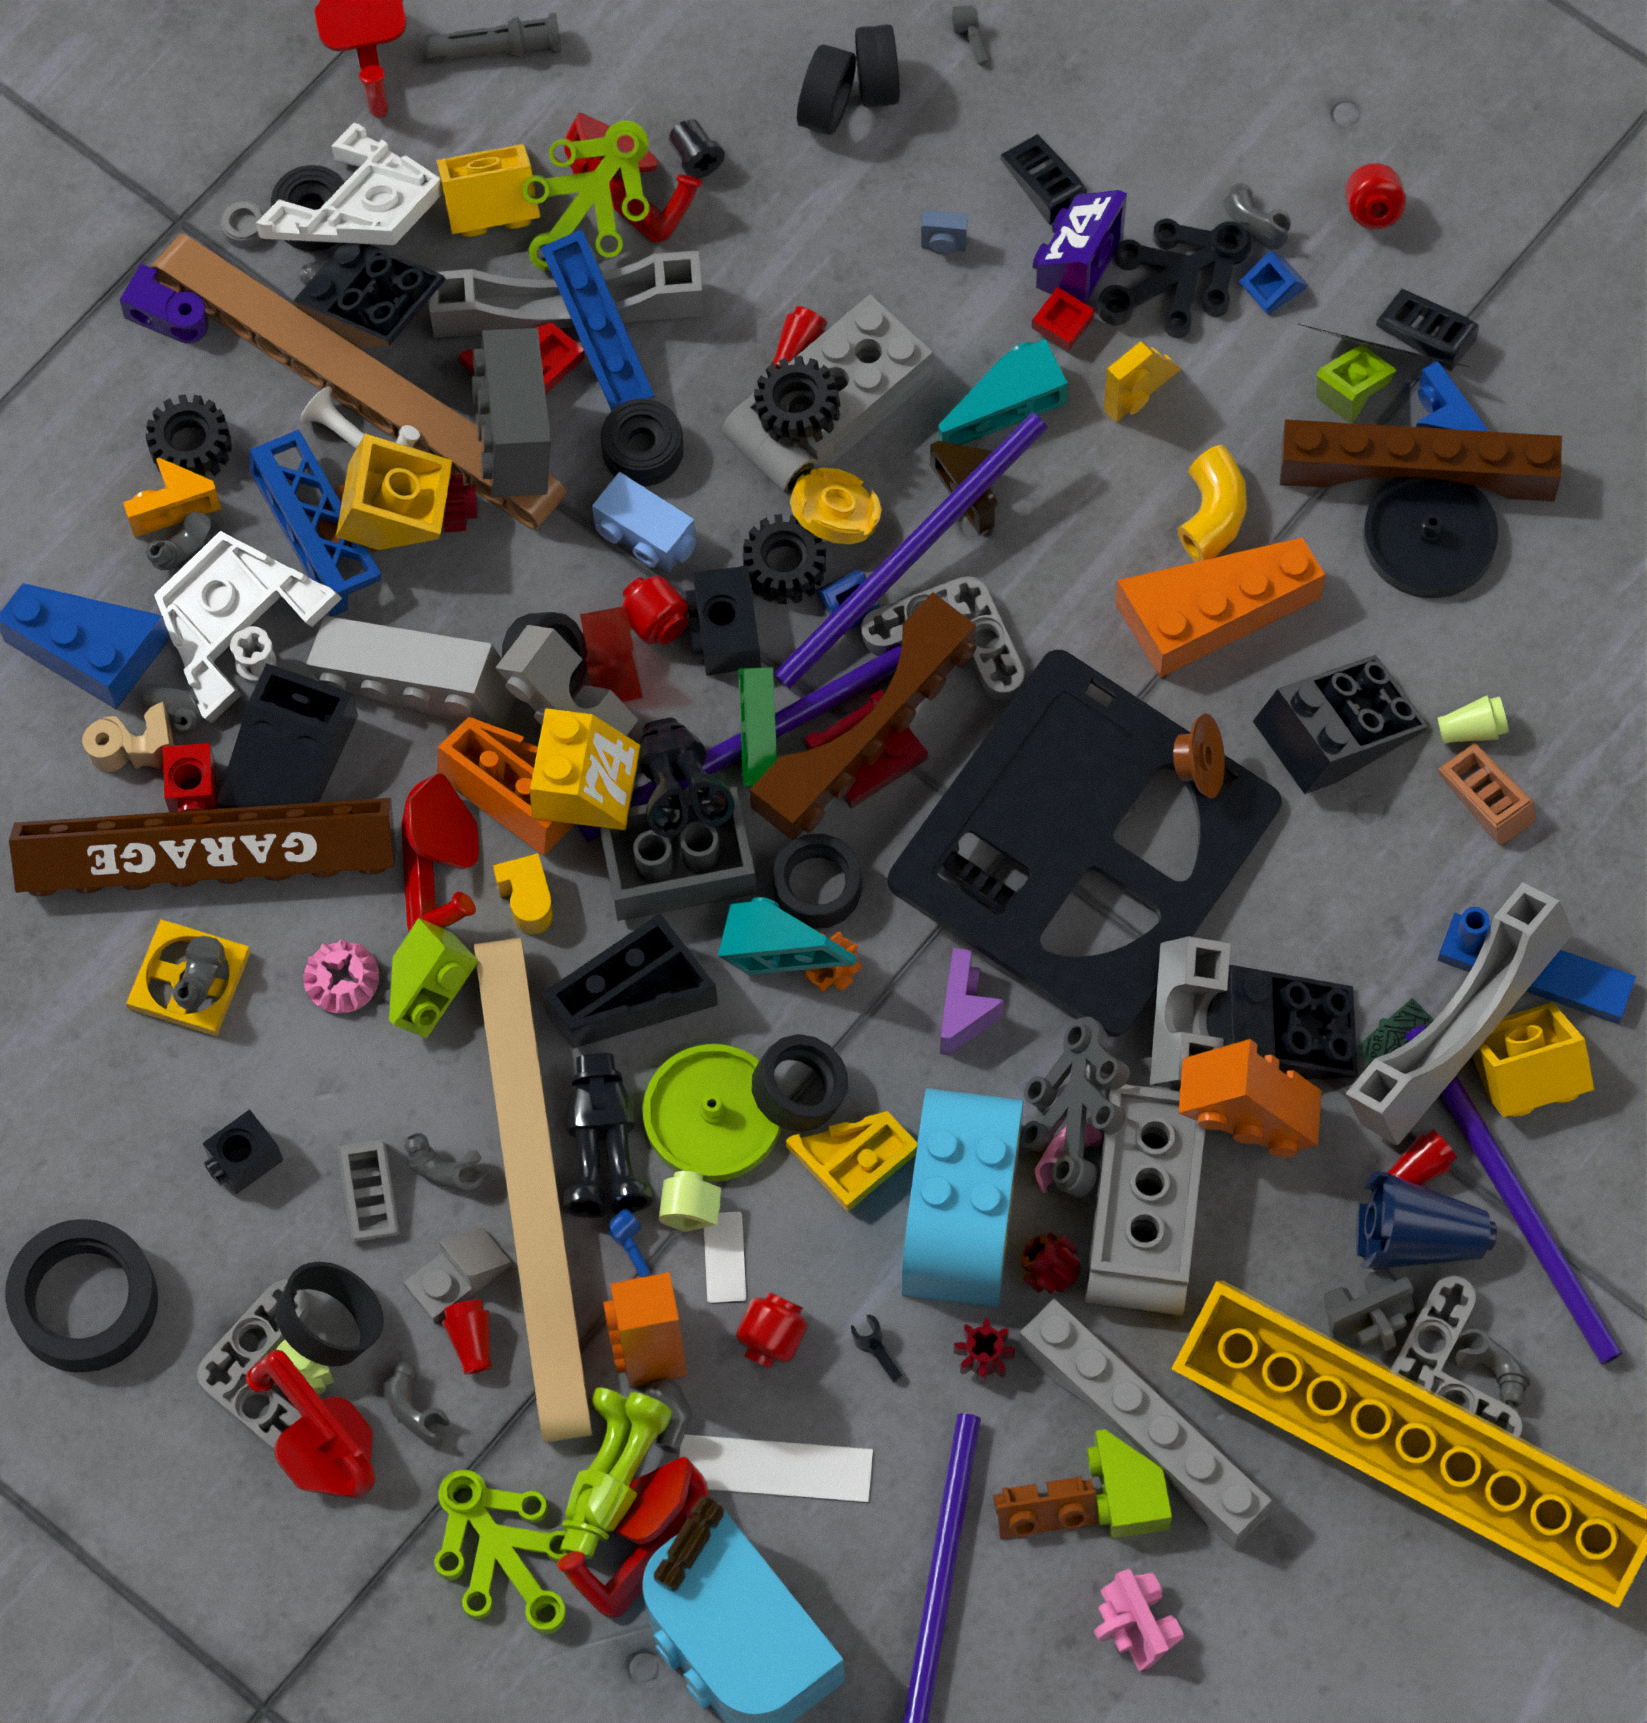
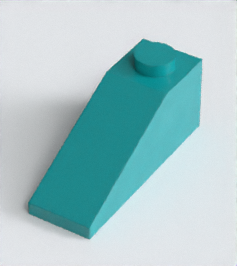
M1046 339L1033 344L1031 342L1018 344L1009 353L1003 355L939 424L938 441L964 445L1020 423L1031 412L1040 415L1067 404L1068 382Z
M755 897L751 902L730 905L718 957L747 975L855 965L857 957L826 936L779 909L777 902L763 897Z

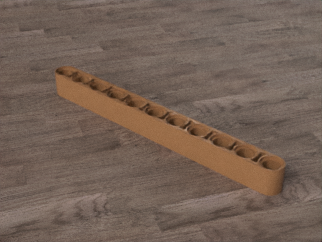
M181 233L178 234L150 266V268L157 270L159 282L163 286L177 293L186 291L195 293L204 302L207 316L319 390L327 386L332 387L331 398L396 441L402 426L409 425L416 428L420 433V437L415 442L414 449L452 460L450 475L463 474V483L465 485H476L478 495L530 529L538 530L567 494L565 488L551 474L548 477V491L545 495L492 497L490 479H482L480 452H483L482 441L477 440L475 424L189 236Z

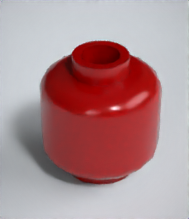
M1381 163L1366 164L1356 169L1350 175L1345 186V198L1353 220L1361 227L1370 230L1385 229L1395 224L1401 218L1406 208V194L1398 173L1390 166Z
M653 576L647 579L639 577L630 582L624 589L622 594L624 600L620 607V616L641 641L647 644L660 643L661 645H666L683 633L688 624V619L686 618L688 603L667 579L661 576Z
M768 1292L765 1298H753L736 1331L737 1340L747 1347L744 1357L768 1368H771L774 1360L782 1363L792 1361L808 1327L807 1320L800 1315L803 1307L771 1292Z

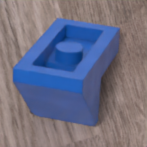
M1438 361L1422 369L1418 397L1425 410L1430 414L1420 419L1416 427L1488 431Z

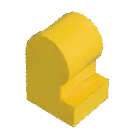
M536 853L492 865L500 898L511 895L510 908L516 927L521 932L529 935L540 934L546 931L552 924L554 916L551 896L539 854Z

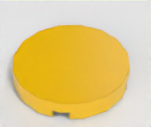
M824 467L811 470L810 475L800 476L796 481L789 501L792 513L802 527L816 537L840 544H854L865 541L870 537L878 525L882 508L875 492L871 490V493L863 488L864 481L856 475L840 469Z

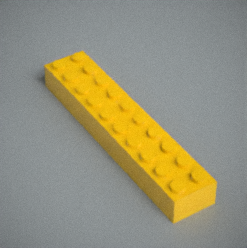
M1223 1280L1216 1281L1171 1368L1173 1371L1617 1608L1620 1607L1647 1555V1505Z

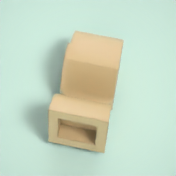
M163 701L152 706L145 713L144 718L147 728L141 736L130 734L116 716L104 717L87 727L82 737V744L92 765L103 772L117 771L127 761H131L135 769L141 766L161 769L163 767V747L174 746L171 721Z

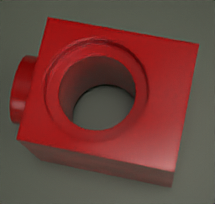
M210 743L163 747L164 799L169 812L217 809L216 761ZM188 779L201 780L199 785L193 789L184 790L180 788L181 784Z

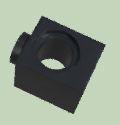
M250 1109L203 1142L209 1158L203 1162L205 1168L219 1186L227 1182L236 1194L283 1161L277 1143ZM246 1147L251 1150L249 1156L241 1162L227 1160L230 1152L236 1148Z

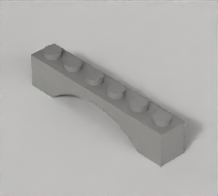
M699 250L653 254L628 266L602 273L623 323L704 316ZM474 269L441 271L437 273L444 275L446 280L429 299V311L434 338L482 335V330L535 328L553 322L558 328L575 327L554 279H518L492 275Z
M1523 882L1493 917L1486 940L1475 964L1446 1008L1426 1029L1410 1042L1391 1053L1375 1058L1345 1093L1363 1127L1399 1145L1574 934L1559 900Z
M1053 1299L1020 1332L1019 1350L1051 1380L1088 1404L1128 1438L1149 1460L1161 1467L1164 1471V1476L1182 1495L1197 1516L1231 1548L1235 1550L1268 1516L1272 1500L1056 1299Z

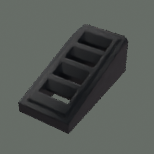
M1039 134L1000 155L1001 161L1049 225L1054 223L1062 208L1069 209L1076 195L1087 194V188L1079 177ZM1034 150L1038 153L1036 157L1023 164L1018 161V159ZM1043 162L1047 165V167L1033 175L1028 172ZM1052 174L1056 177L1042 186L1039 181ZM1059 186L1064 188V190L1053 196L1049 194L1050 191Z
M1405 289L1399 291L1376 322L1378 327L1423 355L1454 363H1459L1477 339L1479 324L1471 319ZM1406 306L1411 309V312L1403 322L1396 320L1395 317ZM1419 315L1426 318L1418 329L1411 327ZM1434 324L1440 327L1434 336L1427 334ZM1448 333L1454 336L1450 343L1443 341ZM1439 362L1441 366L1451 372L1456 367L1454 364Z

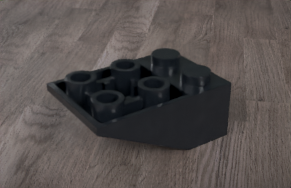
M342 243L293 301L297 308L358 348L390 346L446 279L440 273L373 245Z
M1376 655L1277 688L1252 721L1304 794L1338 783L1428 728V725Z
M266 663L247 704L217 800V806L226 809L319 802L358 718L353 693Z
M1229 965L1227 991L1216 994L1208 1008L1206 1025L1209 1036L1224 1038L1223 1047L1251 1039L1257 1044V1054L1264 1059L1266 1055H1273L1279 1059V1070L1286 1075L1287 1071L1294 1070L1305 1079H1346L1358 1076L1353 986Z

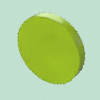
M704 1044L690 1047L675 1054L656 1071L645 1092L643 1120L647 1139L655 1154L665 1165L675 1172L692 1171L699 1173L703 1176L702 1181L720 1182L731 1180L750 1172L767 1158L777 1143L781 1127L766 1118L757 1107L753 1097L752 1074L759 1062L756 1057L733 1046Z

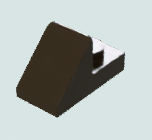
M936 441L930 445V466L951 494L993 451ZM991 488L964 513L979 535L995 526V507L998 506V503Z

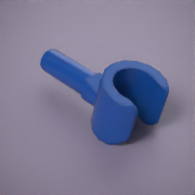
M623 1209L611 1220L609 1234L627 1252L639 1277L649 1276L651 1272L637 1244L632 1239L642 1227L629 1210Z

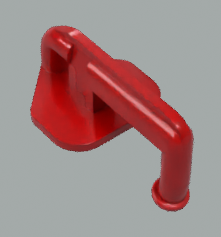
M321 0L314 10L320 41L325 47L333 51L357 49L361 69L359 79L364 84L369 112L377 119L384 118L388 112V102L383 81L385 71L380 67L376 45L395 41L404 33L406 17L402 0Z
M578 113L569 127L565 139L575 142L605 137L610 126L586 114ZM623 135L617 140L618 148L621 151L629 152L635 146L633 138L628 135ZM564 145V152L567 160L571 158V150L568 146ZM648 150L644 158L638 162L640 172L654 171L658 165V160ZM605 156L577 158L570 165L573 174L595 171ZM620 166L609 181L613 209L653 242L668 240L691 205L698 187L702 186V181L688 175H677L678 185L663 212L649 201L650 208L647 216L640 221H631L625 217L622 211V204L627 195L624 181L619 176L622 172ZM632 199L627 204L628 211L633 215H639L645 209L644 203L639 199Z
M437 773L420 781L411 789L405 802L401 821L406 918L409 932L418 918L445 928L466 916L474 915L476 912L473 900L463 892H456L452 897V901L436 908L433 861L457 869H467L475 865L479 857L477 823L447 777L442 773Z
M281 1350L271 1351L259 1360L254 1367L250 1368L246 1375V1383L250 1389L259 1393L266 1392L276 1382L302 1416L278 1436L274 1447L275 1458L294 1485L302 1491L349 1498H360L370 1492L376 1482L375 1471L371 1464L373 1432L355 1406L342 1397H329L322 1400L287 1354Z
M687 1457L678 1458L636 1479L630 1484V1488L638 1493V1495L613 1532L640 1545L605 1586L587 1568L584 1563L585 1555L582 1552L569 1553L557 1562L558 1570L564 1572L571 1584L603 1616L609 1618L619 1617L631 1606L643 1591L644 1572L651 1557L660 1547L680 1532L688 1518L693 1519L692 1511L699 1499L703 1496L708 1497L709 1491L706 1479Z

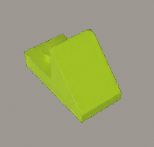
M1361 344L1319 369L1316 375L1317 398L1343 419L1353 423L1368 397L1389 385L1397 370Z

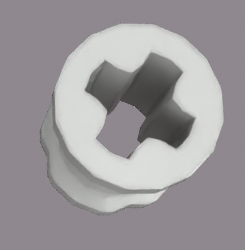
M249 626L236 632L230 644L231 653L235 656L237 673L243 680L249 683L258 682L266 663L277 667L276 656L272 650V642L268 638L267 632L259 627Z

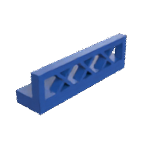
M298 429L250 449V474L310 579L333 589L342 598L328 612L329 615L333 617L347 611L348 595L381 581L382 574L366 546L349 541L352 547L345 546L347 540L340 539L339 543H335L318 536L316 530L320 520L338 524L341 502L302 433ZM295 447L302 460L296 471L279 466L274 455ZM306 468L311 475L305 473ZM287 479L293 481L292 486H290ZM300 483L320 490L322 498L318 507L299 502L296 493ZM327 504L331 511L325 509ZM308 516L314 517L312 523ZM328 552L334 553L333 559H331ZM341 556L360 561L366 572L344 581L337 569Z

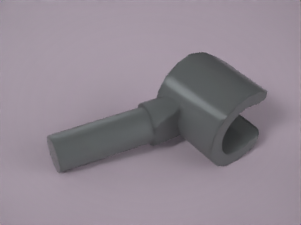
M973 6L953 7V32H968V39L978 65L988 63L989 60L978 31L976 8Z

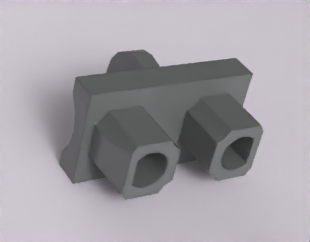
M1388 1268L1370 1273L1364 1280L1368 1294L1355 1300L1349 1290L1343 1287H1339L1324 1295L1330 1337L1346 1346L1360 1341L1361 1345L1364 1346L1377 1340L1385 1351L1396 1347L1393 1332L1406 1327V1319L1416 1315V1309L1412 1300V1293L1414 1292L1412 1284L1407 1277L1398 1280Z

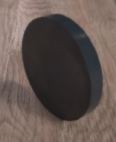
M1396 477L1383 486L1374 496L1368 507L1363 528L1364 549L1370 564L1377 574L1399 591L1423 598L1452 596L1474 585L1490 567L1498 542V523L1495 512L1486 496L1476 486L1425 477Z

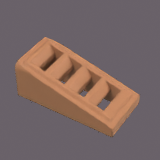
M1476 743L1438 768L1439 775L1499 845L1505 844L1535 822L1534 802ZM1476 765L1481 768L1465 781L1460 778ZM1489 779L1491 780L1492 783H1490L1488 786L1480 790L1478 793L1474 792L1475 789L1484 784L1486 781H1488ZM1501 794L1504 796V798L1491 807L1487 805Z

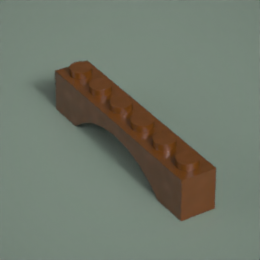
M1285 419L1281 442L1279 485L1326 488L1344 482L1368 478L1425 477L1470 484L1495 492L1508 499L1555 502L1561 479L1562 436Z
M932 592L903 623L902 648L897 670L886 693L871 713L853 729L827 744L805 752L780 756L751 787L750 808L791 840H795L803 831L811 832L822 820L825 814L824 808L834 797L839 800L848 793L856 780L854 775L864 764L871 766L880 758L886 748L884 742L895 731L902 733L911 724L916 716L915 709L925 698L932 700L939 694L946 683L947 678L945 676L956 665L961 668L970 660L977 648L975 645L976 625Z

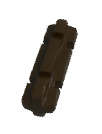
M703 1496L699 1499L692 1511L693 1519L688 1518L667 1551L668 1559H662L654 1572V1580L667 1590L675 1592L679 1589L686 1577L685 1569L692 1568L711 1537L710 1529H716L724 1516V1507L709 1497Z

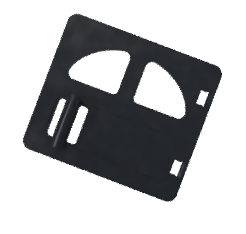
M1052 650L1039 662L893 864L887 877V884L895 896L1079 1018L1088 1016L1096 1019L1101 1023L1108 1036L1118 1037L1130 1029L1157 989L1160 944L1194 936L1281 808L1282 800L1276 788L1225 755V772L1236 779L1229 788L1222 784L1221 790L1216 797L1209 798L1201 794L1194 781H1183L1193 800L1198 825L1197 853L1190 877L1185 881H1175L1115 842L1113 833L1158 770L1168 768L1176 772L1173 758L1175 740L1178 735L1190 734V732L1069 652ZM1090 683L1114 698L1108 708L1085 694ZM966 833L974 834L1028 870L1030 877L1017 891L1013 890L960 855L958 852L961 838ZM1090 870L1097 871L1153 908L1158 915V923L1143 936L1123 947L1102 954L1084 957L1057 955L1046 951L1040 941L1041 935L1083 875ZM939 875H941L942 877H944L945 879H947L948 881H950L951 883H953L954 885H956L957 887H959L960 889H962L963 891H965L966 893H968L969 895H971L972 897H974L975 899H977L978 901H980L981 903H983L999 915L993 913L992 911H990L989 909H987L986 907H984L968 895L964 894L963 892H961L960 890H958L957 888H955L954 886L940 878Z

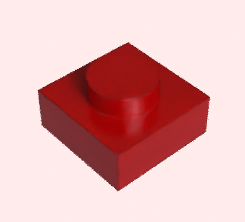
M1057 287L1033 317L1032 329L1069 351L1093 321L1095 309Z

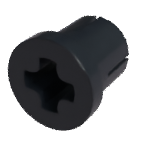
M688 119L687 122L682 121L671 130L668 138L669 143L682 160L681 167L686 175L697 179L704 178L713 173L722 164L725 156L724 150L718 142L709 138L697 120Z

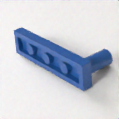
M581 229L540 247L611 411L620 404L630 400L655 398L656 396L585 232Z
M1470 907L1462 915L1454 912L1437 961L1469 972L1471 971L1490 928V918L1484 909ZM1560 950L1526 992L1619 1024L1636 976Z

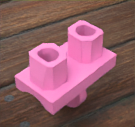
M1129 1568L1118 1572L1114 1576L1115 1580L1100 1591L1106 1603L1100 1605L1098 1609L1105 1622L1099 1625L1093 1632L1099 1642L1113 1638L1120 1653L1129 1650L1140 1672L1151 1668L1167 1651L1175 1647L1184 1638V1634L1176 1618L1170 1615L1155 1621L1148 1607L1156 1604L1162 1598V1588L1155 1574L1148 1573L1133 1576Z

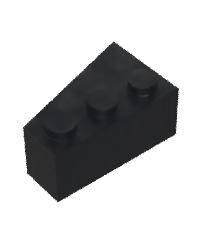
M661 913L542 992L546 1013L573 1049L718 1005L715 983Z

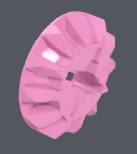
M342 938L337 943L329 945L322 943L320 949L313 956H308L304 974H302L304 987L311 1001L325 1011L340 1014L356 1011L366 1005L376 993L380 978L379 968L374 955H371L361 943H349ZM350 963L348 971L354 982L351 980L349 982L341 980L332 988L333 977L327 968L341 970L344 965Z

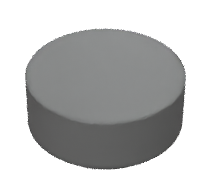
M240 201L225 209L221 216V228L228 243L238 248H249L263 240V238L259 237L256 223L264 215V212L258 205L248 201Z

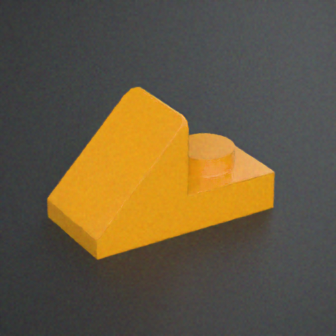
M156 458L166 488L158 491L146 490L136 494L131 500L123 502L134 538L181 523L183 518L191 512L208 514L222 509L212 480L161 458Z

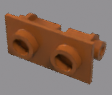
M1075 1476V1478L1046 1482L1048 1497L1039 1498L1036 1484L1002 1488V1493L993 1494L995 1511L998 1514L1000 1539L1028 1537L1035 1533L1060 1529H1078L1085 1525L1098 1524L1096 1490L1093 1489L1092 1480H1082L1081 1476Z

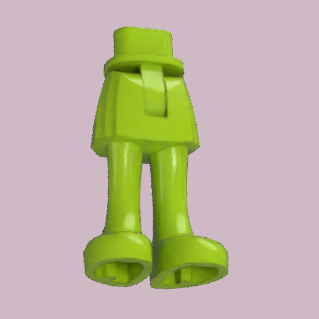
M601 1387L595 1389L591 1398L592 1406L598 1414L605 1418L607 1432L596 1458L588 1469L578 1472L566 1508V1520L562 1523V1527L567 1530L560 1547L562 1552L569 1554L579 1551L585 1555V1559H592L599 1541H607L610 1534L606 1531H613L630 1509L638 1493L630 1488L631 1481L652 1443L658 1435L664 1432L672 1416V1410L655 1398L637 1392H631L627 1398L610 1389Z

